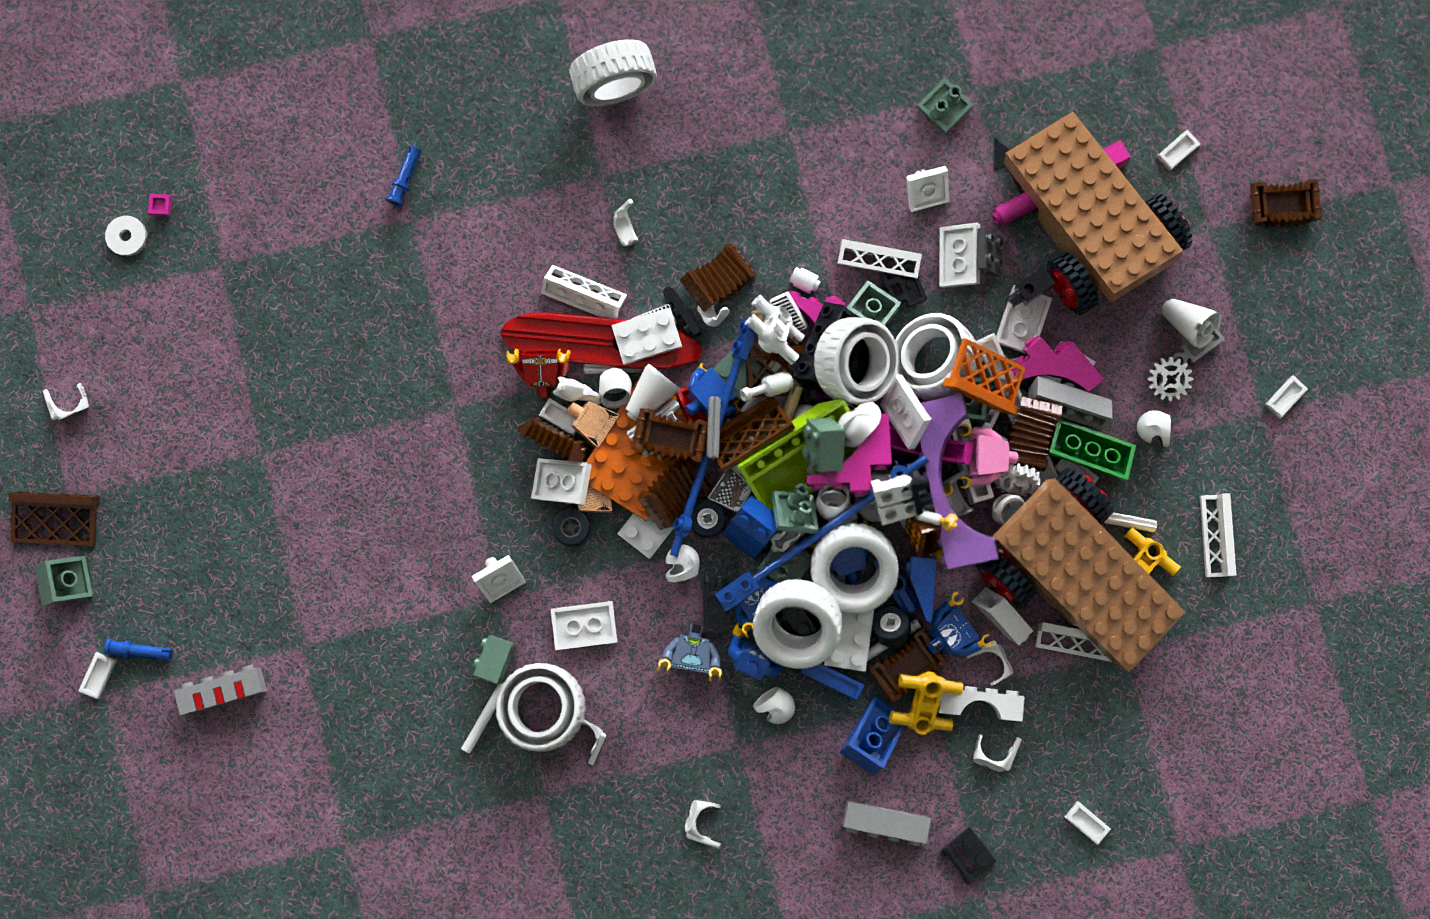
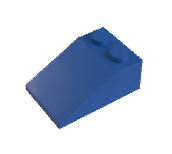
M751 495L731 520L722 535L755 560L777 531L774 512Z
M910 557V561H906L905 573L909 574V580L925 620L932 622L937 559Z
M876 696L871 699L839 751L840 754L873 776L884 768L905 728L904 725L889 723L890 712L898 711Z

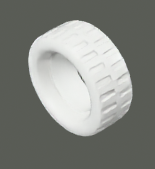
M619 40L592 48L576 58L569 69L577 99L582 104L589 106L611 105L633 98L647 90L657 77L654 61L648 46L638 40Z
M930 313L920 316L908 323L895 339L899 357L896 375H902L915 396L925 401L957 395V392L942 386L944 379L950 378L962 338H967L975 343L976 340L968 329L954 317L942 313ZM938 337L949 338L950 353L945 363L934 372L928 374L916 373L915 360L923 346ZM970 346L966 350L967 358L973 355ZM975 359L969 362L971 371L976 370ZM964 366L960 368L958 374L960 377L967 375Z
M866 318L840 319L832 323L818 341L814 357L817 380L824 392L834 400L844 399L846 403L859 405L866 402L873 403L887 393L894 376L897 374L898 349L893 335L880 322ZM860 339H863L869 352V364L865 376L856 384L850 375L848 361L853 346Z
M862 523L842 524L831 530L817 542L811 559L813 583L826 589L835 598L840 611L861 613L875 609L891 596L896 587L899 569L895 550L889 539L881 531L876 530V528ZM849 547L865 548L877 558L878 568L873 577L865 583L847 585L838 581L830 571V564L835 555Z
M787 580L775 584L761 597L753 620V635L760 650L772 661L789 668H809L821 664L835 651L841 634L842 613L835 598L820 585L805 580ZM786 607L803 608L816 615L822 627L815 634L795 636L780 627L775 614Z
M544 663L529 664L510 674L507 680L503 682L496 702V717L504 735L515 745L530 751H550L567 744L579 732L585 718V696L582 693L581 686L577 683L578 681L566 670ZM545 682L553 686L559 693L562 701V712L559 720L552 728L538 733L528 729L522 723L518 714V703L522 693L529 686Z

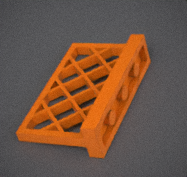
M962 338L950 378H945L942 386L963 394L1000 413L1016 415L1018 407L1014 403L1026 367L967 338ZM968 346L971 347L973 353L969 358L966 355ZM986 354L988 363L982 365L980 356ZM975 359L977 369L971 371L969 362ZM1000 361L1003 370L997 373L995 363ZM962 366L965 367L967 374L964 377L958 376ZM990 367L992 376L986 378L984 370ZM1013 368L1017 369L1014 379L1010 375V370ZM979 373L982 382L976 385L973 376ZM1005 374L1007 383L1001 386L999 377ZM994 380L997 389L991 392L988 383ZM1009 387L1010 395L1006 399L1003 390Z

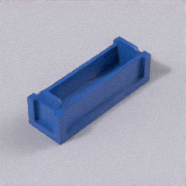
M823 664L800 670V673L803 674V679L805 676L821 682L849 696L848 701L850 702L852 699L858 700L864 687L863 684Z

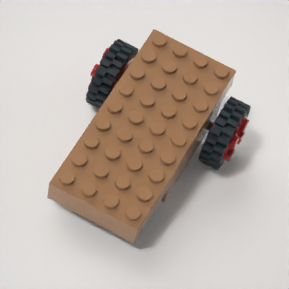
M1074 112L1069 113L1005 153L1004 165L1039 210L1036 220L1062 252L1047 262L1046 270L1055 282L1052 289L1060 294L1059 297L1065 306L1074 311L1075 314L1083 315L1097 306L1100 293H1103L1110 303L1114 302L1179 261L1182 252L1192 245V234L1189 232L1191 230L1186 218L1182 216L1183 213L1181 211L1178 212V206L1170 198L1167 199V196H1162L1161 193H1157L1144 201Z
M1065 468L1056 479H1047L992 536L1000 548L998 551L1000 560L976 564V567L982 573L981 578L988 585L992 584L997 589L995 591L997 594L1012 601V603L1021 608L1037 592L1068 624L1077 626L1120 670L1130 672L1182 617L1185 611L1101 526L1114 512V507L1108 500L1109 497L1098 487L1096 488L1094 481L1087 475L1082 477L1074 469Z

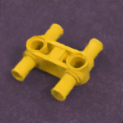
M1131 527L1124 535L1125 538L1138 547V551L1133 558L1148 574L1158 564L1170 573L1171 576H1174L1181 568L1180 565L1167 556L1166 550H1164L1159 542H1155L1148 537L1145 538L1134 527ZM1150 546L1155 547L1157 551L1154 557L1148 553Z
M931 671L925 672L918 677L900 674L899 688L916 689L910 712L891 711L889 723L907 726V728L915 730L920 735H925L934 729L951 732L953 728L952 718L936 717L943 693L961 695L963 683L947 681Z

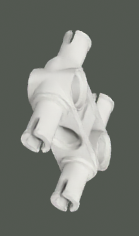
M759 295L758 298L754 299L752 305L764 315V322L753 314L747 319L745 324L758 334L759 344L764 351L780 354L792 365L799 358V354L787 345V337L797 345L803 340L805 335L792 325V317L784 307L772 306L762 295Z

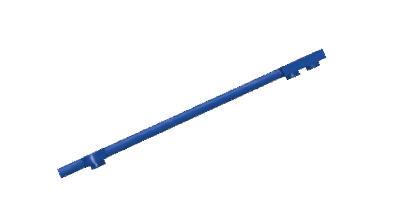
M744 318V321L741 322L738 339L732 347V358L735 359L721 398L720 428L742 362L747 360L756 334L745 324L748 318ZM707 444L684 513L679 518H676L673 524L676 537L670 555L678 557L683 539L689 534L692 527L691 515L710 458L706 456Z
M923 455L908 467L903 465L894 467L890 473L889 480L895 479L900 472H903L906 476L907 473H914L929 462L928 458ZM874 492L869 493L821 527L816 534H811L755 575H752L748 570L717 592L715 596L725 611L729 612L760 590L759 581L875 500Z

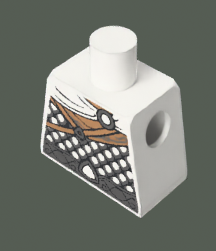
M732 468L723 474L707 500L717 502L720 506L737 513L750 497L749 495L752 490L746 480Z

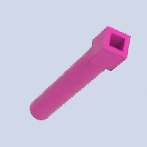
M1121 140L1103 149L1118 169L1128 164L1131 156ZM1025 192L994 208L992 218L995 224L1003 227L1037 209V206Z

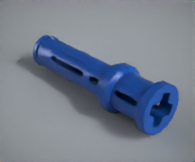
M409 146L397 179L392 181L393 187L385 200L394 206H403L402 201L405 193L410 189L408 185L422 152L419 148Z
M108 638L105 644L104 655L105 657H110L111 655L121 656L123 659L139 657L171 661L169 657H172V648L136 645L131 641L118 642Z

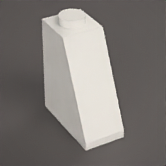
M985 587L971 601L1015 644L1020 645L1033 632L1010 603L992 590Z

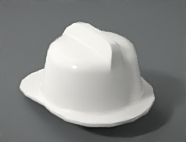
M869 402L860 404L852 412L845 413L840 418L838 424L845 429L844 445L848 447L859 446L876 429L881 419V411L877 405Z

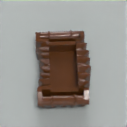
M1308 179L1304 183L1301 181L1292 186L1290 183L1286 187L1284 184L1279 187L1278 183L1274 186L1273 183L1268 186L1265 182L1250 184L1253 222L1257 226H1261L1264 223L1266 226H1269L1272 223L1273 227L1278 224L1281 228L1286 224L1288 227L1292 224L1296 227L1300 223L1303 225L1306 222L1311 223L1322 220L1318 180Z
M729 243L710 263L707 262L701 268L697 267L695 271L691 269L679 281L702 311L706 312L712 305L716 306L718 302L723 304L725 299L728 300L731 295L734 296L737 291H740L757 274L745 260V257L741 255V252L738 251L736 245Z
M1021 396L1019 402L1020 409H1017V415L1013 416L1012 429L1008 430L1011 437L1007 438L1009 451H1014L1018 454V461L1013 465L1020 464L1021 467L1028 465L1030 469L1035 468V470L1045 472L1048 466V460L1045 456L1049 455L1048 445L1050 444L1048 438H1052L1051 432H1054L1053 427H1057L1055 421H1060L1062 405Z
M640 408L631 449L638 453H643L646 450L647 456L653 452L654 458L660 455L662 461L667 457L669 462L675 459L676 463H678L682 459L685 464L689 459L691 464H701L707 438L708 422L697 419L692 424L690 419L687 423L685 420L680 423L679 418L676 421H673L672 417L667 420L666 415L662 417L661 413L656 416L653 409Z
M539 416L531 418L530 421L522 423L518 427V431L523 438L529 436V440H535L536 444L541 443L542 447L548 446L549 451L555 450L556 454L561 453L562 458L567 456L568 461L581 462L588 456L587 451L589 448L586 446L587 441L583 439L576 440V437H571V434L566 435L565 430L559 431V427L554 428V425H549V422H544V419Z
M681 459L680 463L674 462L675 467L668 466L669 471L663 470L664 476L657 475L658 482L652 480L653 487L647 486L649 491H642L638 496L643 508L646 509L659 530L672 527L675 521L674 517H680L679 513L683 514L682 509L686 507L698 471V466L691 464L689 459L685 464ZM705 476L698 498H702L701 494L708 495L711 493V486L707 483Z
M924 628L912 634V641L907 640L908 645H903V649L898 648L899 654L893 653L892 657L887 656L888 659L883 658V663L875 662L867 669L891 703L900 699L902 693L907 694V689L914 691L911 688H899L900 674L918 677L925 672H937L936 666L942 667L948 662L942 651L934 654L929 650L928 643L932 639Z

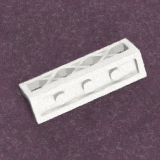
M845 239L841 241L837 264L918 278L922 254ZM844 251L854 252L857 258L852 261L843 260ZM870 255L874 256L877 261L872 265H868L861 257ZM885 258L892 259L897 265L889 269L881 261ZM904 262L915 264L914 273L906 272L901 264Z
M554 265L551 266L545 275L540 292L543 295L598 317L618 319L620 308L627 294ZM553 273H555V274H557V275L562 276V278H557V277L552 276V275H553ZM572 282H577V283H580L581 285H578V286H577V285L573 284ZM592 289H595V290L599 291L600 293H595V292H592L591 290H592ZM609 297H615L620 300L617 302L615 300L610 299Z
M1230 493L1200 496L1206 577L1236 576ZM1206 500H1216L1217 508L1213 513L1206 508ZM1211 519L1218 523V529L1214 534L1208 529L1207 525ZM1213 539L1220 545V549L1216 554L1209 549V543ZM1215 559L1221 564V573H1211L1210 564Z
M1044 622L1038 623L1035 647L1112 662L1108 657L1104 656L1092 641L1091 643L1095 649L1089 653L1083 651L1080 644L1086 640H1091L1080 629ZM1042 632L1050 633L1055 641L1049 645L1040 644ZM1066 636L1070 637L1075 644L1069 649H1065L1059 642Z

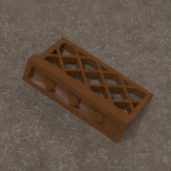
M789 346L799 354V358L796 360L798 363L805 346ZM761 347L750 349L748 358L745 360L746 381L749 389L753 388L756 381L761 384L762 379L760 376L765 370L770 375L776 374L769 367L773 360H776L781 365L776 373L782 372L785 369L801 385L800 387L804 386L801 381L793 376L794 372L787 366V361H782L785 359L780 354L767 353ZM752 361H757L762 366L757 374L752 370ZM789 391L774 397H787ZM762 393L752 398H767V396Z
M774 396L765 398L721 426L719 457L715 459L724 473L795 428ZM767 424H773L771 429H765ZM779 424H786L782 428L777 429ZM755 435L753 440H748L749 436ZM762 435H768L765 439L760 440ZM744 446H750L746 451H742ZM732 447H737L735 452H730ZM726 458H732L729 462L724 464Z
M36 492L9 493V502H12L11 542L95 546L97 504H99L100 496ZM18 505L25 506L30 511L24 519L18 514ZM41 507H46L51 512L44 520L36 512ZM62 507L67 508L72 514L65 521L57 513ZM83 508L90 509V518L86 522L78 515ZM32 515L40 522L35 529H32L26 522ZM53 516L61 523L55 530L46 523ZM73 517L82 524L75 532L67 524ZM21 525L30 532L25 538L17 537L18 528ZM42 526L51 533L45 539H42L36 533ZM62 527H65L71 534L66 540H62L57 535V532ZM84 527L90 533L89 541H83L77 535Z

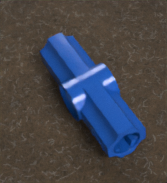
M875 560V561H873V564L875 565V567H876V569H877V568H878V560ZM899 572L897 579L901 582V587L899 590L894 589L892 596L899 608L908 614L920 606L907 586L906 579Z

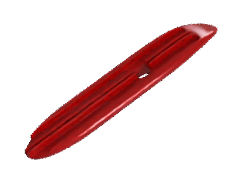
M530 313L511 319L501 329L503 341L513 350L518 349L519 353H522L524 350L561 349L563 354H566L567 350H570V363L645 369L649 363L655 369H667L693 363L702 354V349L696 340L686 333L677 330L682 348L624 365L620 352L614 346L616 338L612 325L627 321L625 319L562 313Z

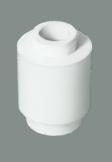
M797 267L789 282L793 283L794 287L808 294L811 291L816 292L820 281L817 280L818 275L804 268L799 269Z

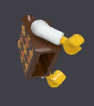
M924 508L920 516L916 514L906 519L905 533L918 558L935 555L936 559L942 562L941 554L944 553L943 547L940 551L938 550V540L942 530L940 524H942L944 529L952 530L957 525V523H954L958 519L956 515L950 514L946 518H942V515L931 513L928 508Z

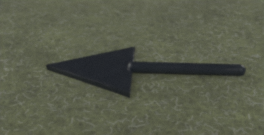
M994 138V170L1005 166V153L1010 150L996 138ZM1010 173L1019 194H1023L1024 192L1020 184Z

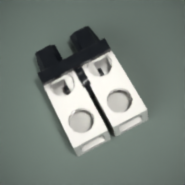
M913 472L907 473V476H898L892 480L880 482L878 479L871 481L882 525L907 519L916 514L920 516L924 508L933 506L930 492L919 495V491L929 489L926 475L914 477Z

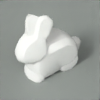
M562 376L557 378L560 383L553 391V394L571 402L581 400L590 401L597 405L601 403L599 400L600 395L587 385Z
M780 530L771 538L773 543L771 550L784 553L793 547L805 533Z

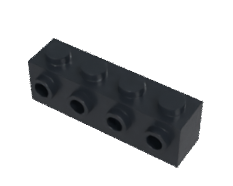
M824 302L793 373V376L803 384L821 388L814 367L816 347L820 337L832 323L843 318H853L854 313L844 305Z

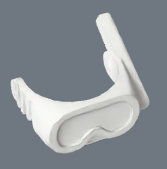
M628 199L614 213V228L623 246H631L638 241L627 213V209L633 204L632 199Z
M699 305L697 308L704 322L713 327L718 326L729 314L727 307L722 308L718 316L715 313L714 305L706 312H703Z
M81 383L77 384L83 399H80L79 405L72 412L58 409L52 401L49 391L47 389L43 390L52 420H61L89 407L85 390Z
M960 471L942 482L944 489L948 487L947 482H950L953 487V492L951 493L952 509L957 516L973 511V508H970L964 501L957 486V480L966 475L964 471Z
M995 640L987 643L989 645L994 642L992 646H983L982 650L965 656L968 659L984 652H992L1002 659L1004 673L1001 678L991 682V686L996 683L998 684L1013 674L1012 666L1006 658L1002 646L997 644Z
M584 720L581 725L590 727L594 731L596 742L590 752L592 755L588 762L590 765H593L606 738V734L599 727Z
M979 734L975 744L973 761L998 772L1009 771L1022 739L1016 738L1005 760L992 761L981 750L982 735Z
M694 800L685 824L686 837L719 849L720 843L698 833L696 818L704 808H720L721 805Z

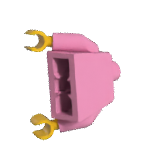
M967 424L961 425V428H967L969 431L967 434L960 433V436L962 438L969 437V442L974 444L969 465V476H972V478L967 476L960 477L959 479L965 478L968 480L967 486H961V488H968L971 484L974 486L991 484L1001 477L1002 472L1008 471L1009 464L1017 463V452L1009 451L1008 441L1002 440V437L994 430L981 427L971 429Z

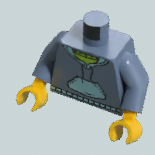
M691 624L689 636L680 635V637L674 638L665 648L657 666V671H659L661 666L666 667L665 674H668L670 667L709 673V681H712L713 675H717L719 681H721L720 656L715 645L710 643L709 639L701 638L702 625Z

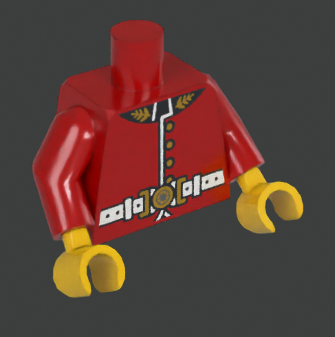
M515 349L514 354H510L507 351L506 360L513 365L518 375L526 382L528 387H537L538 397L546 398L550 397L549 387H554L559 383L557 378L559 376H566L570 368V350H567L566 354H563L561 349L524 350L519 357V350Z

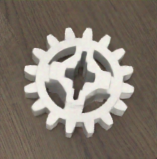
M1169 357L1167 362L1164 358H1161L1160 365L1154 363L1156 369H1149V372L1153 375L1152 377H1147V380L1152 381L1149 388H1155L1153 394L1161 393L1160 399L1163 400L1167 396L1168 401H1172L1173 396L1179 400V394L1181 393L1187 395L1185 389L1192 388L1188 382L1194 380V378L1188 376L1192 370L1185 369L1188 364L1186 362L1180 364L1181 359L1179 358L1173 362L1172 357ZM1169 365L1177 366L1173 370H1167L1164 368ZM1159 373L1161 381L1157 384V375ZM1182 373L1184 375L1183 384L1180 383V376L1182 375ZM1168 374L1171 376L1175 375L1173 383L1167 382L1166 376ZM1167 388L1176 389L1174 392H1165L1164 390Z
M1009 464L1008 471L1002 472L1001 477L995 480L996 487L1001 488L1002 493L1008 492V494L1023 495L1025 497L1027 493L1033 495L1041 483L1040 473L1035 472V468L1029 469L1028 465L1021 467L1020 464Z

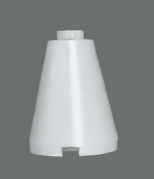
M1168 300L1162 307L1163 316L1194 347L1202 348L1206 346L1214 337L1211 335L1214 329L1218 330L1222 318L1217 311L1181 300Z
M648 363L626 406L628 410L626 415L636 422L640 408L653 409L655 411L674 396L680 388Z

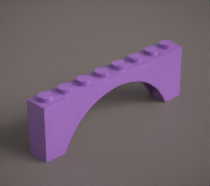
M963 394L921 403L931 421L919 441L922 448L919 456L925 455L929 460L925 464L926 472H923V474L926 475L930 485V494L935 508L933 513L942 515V518H946L950 514L956 515L944 492L941 467L947 442L955 429L968 417ZM958 516V519L954 522L957 525L950 531L944 529L942 524H940L942 530L938 544L943 546L944 553L941 554L943 566H947V569L952 570L1000 560L995 538L976 532Z

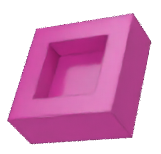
M149 194L148 214L153 216H171L172 196Z

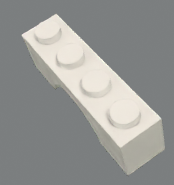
M965 686V690H963L961 695L943 693L937 713L960 715L969 703L982 700L994 708L998 719L1023 721L1024 696H1019V691L1006 690V694H999L998 689L985 688V692H979L977 687Z

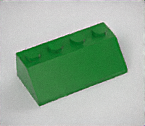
M1063 419L1056 421L1057 427H1053L1054 432H1051L1052 438H1048L1050 441L1048 445L1049 455L1126 482L1128 481L1136 445Z

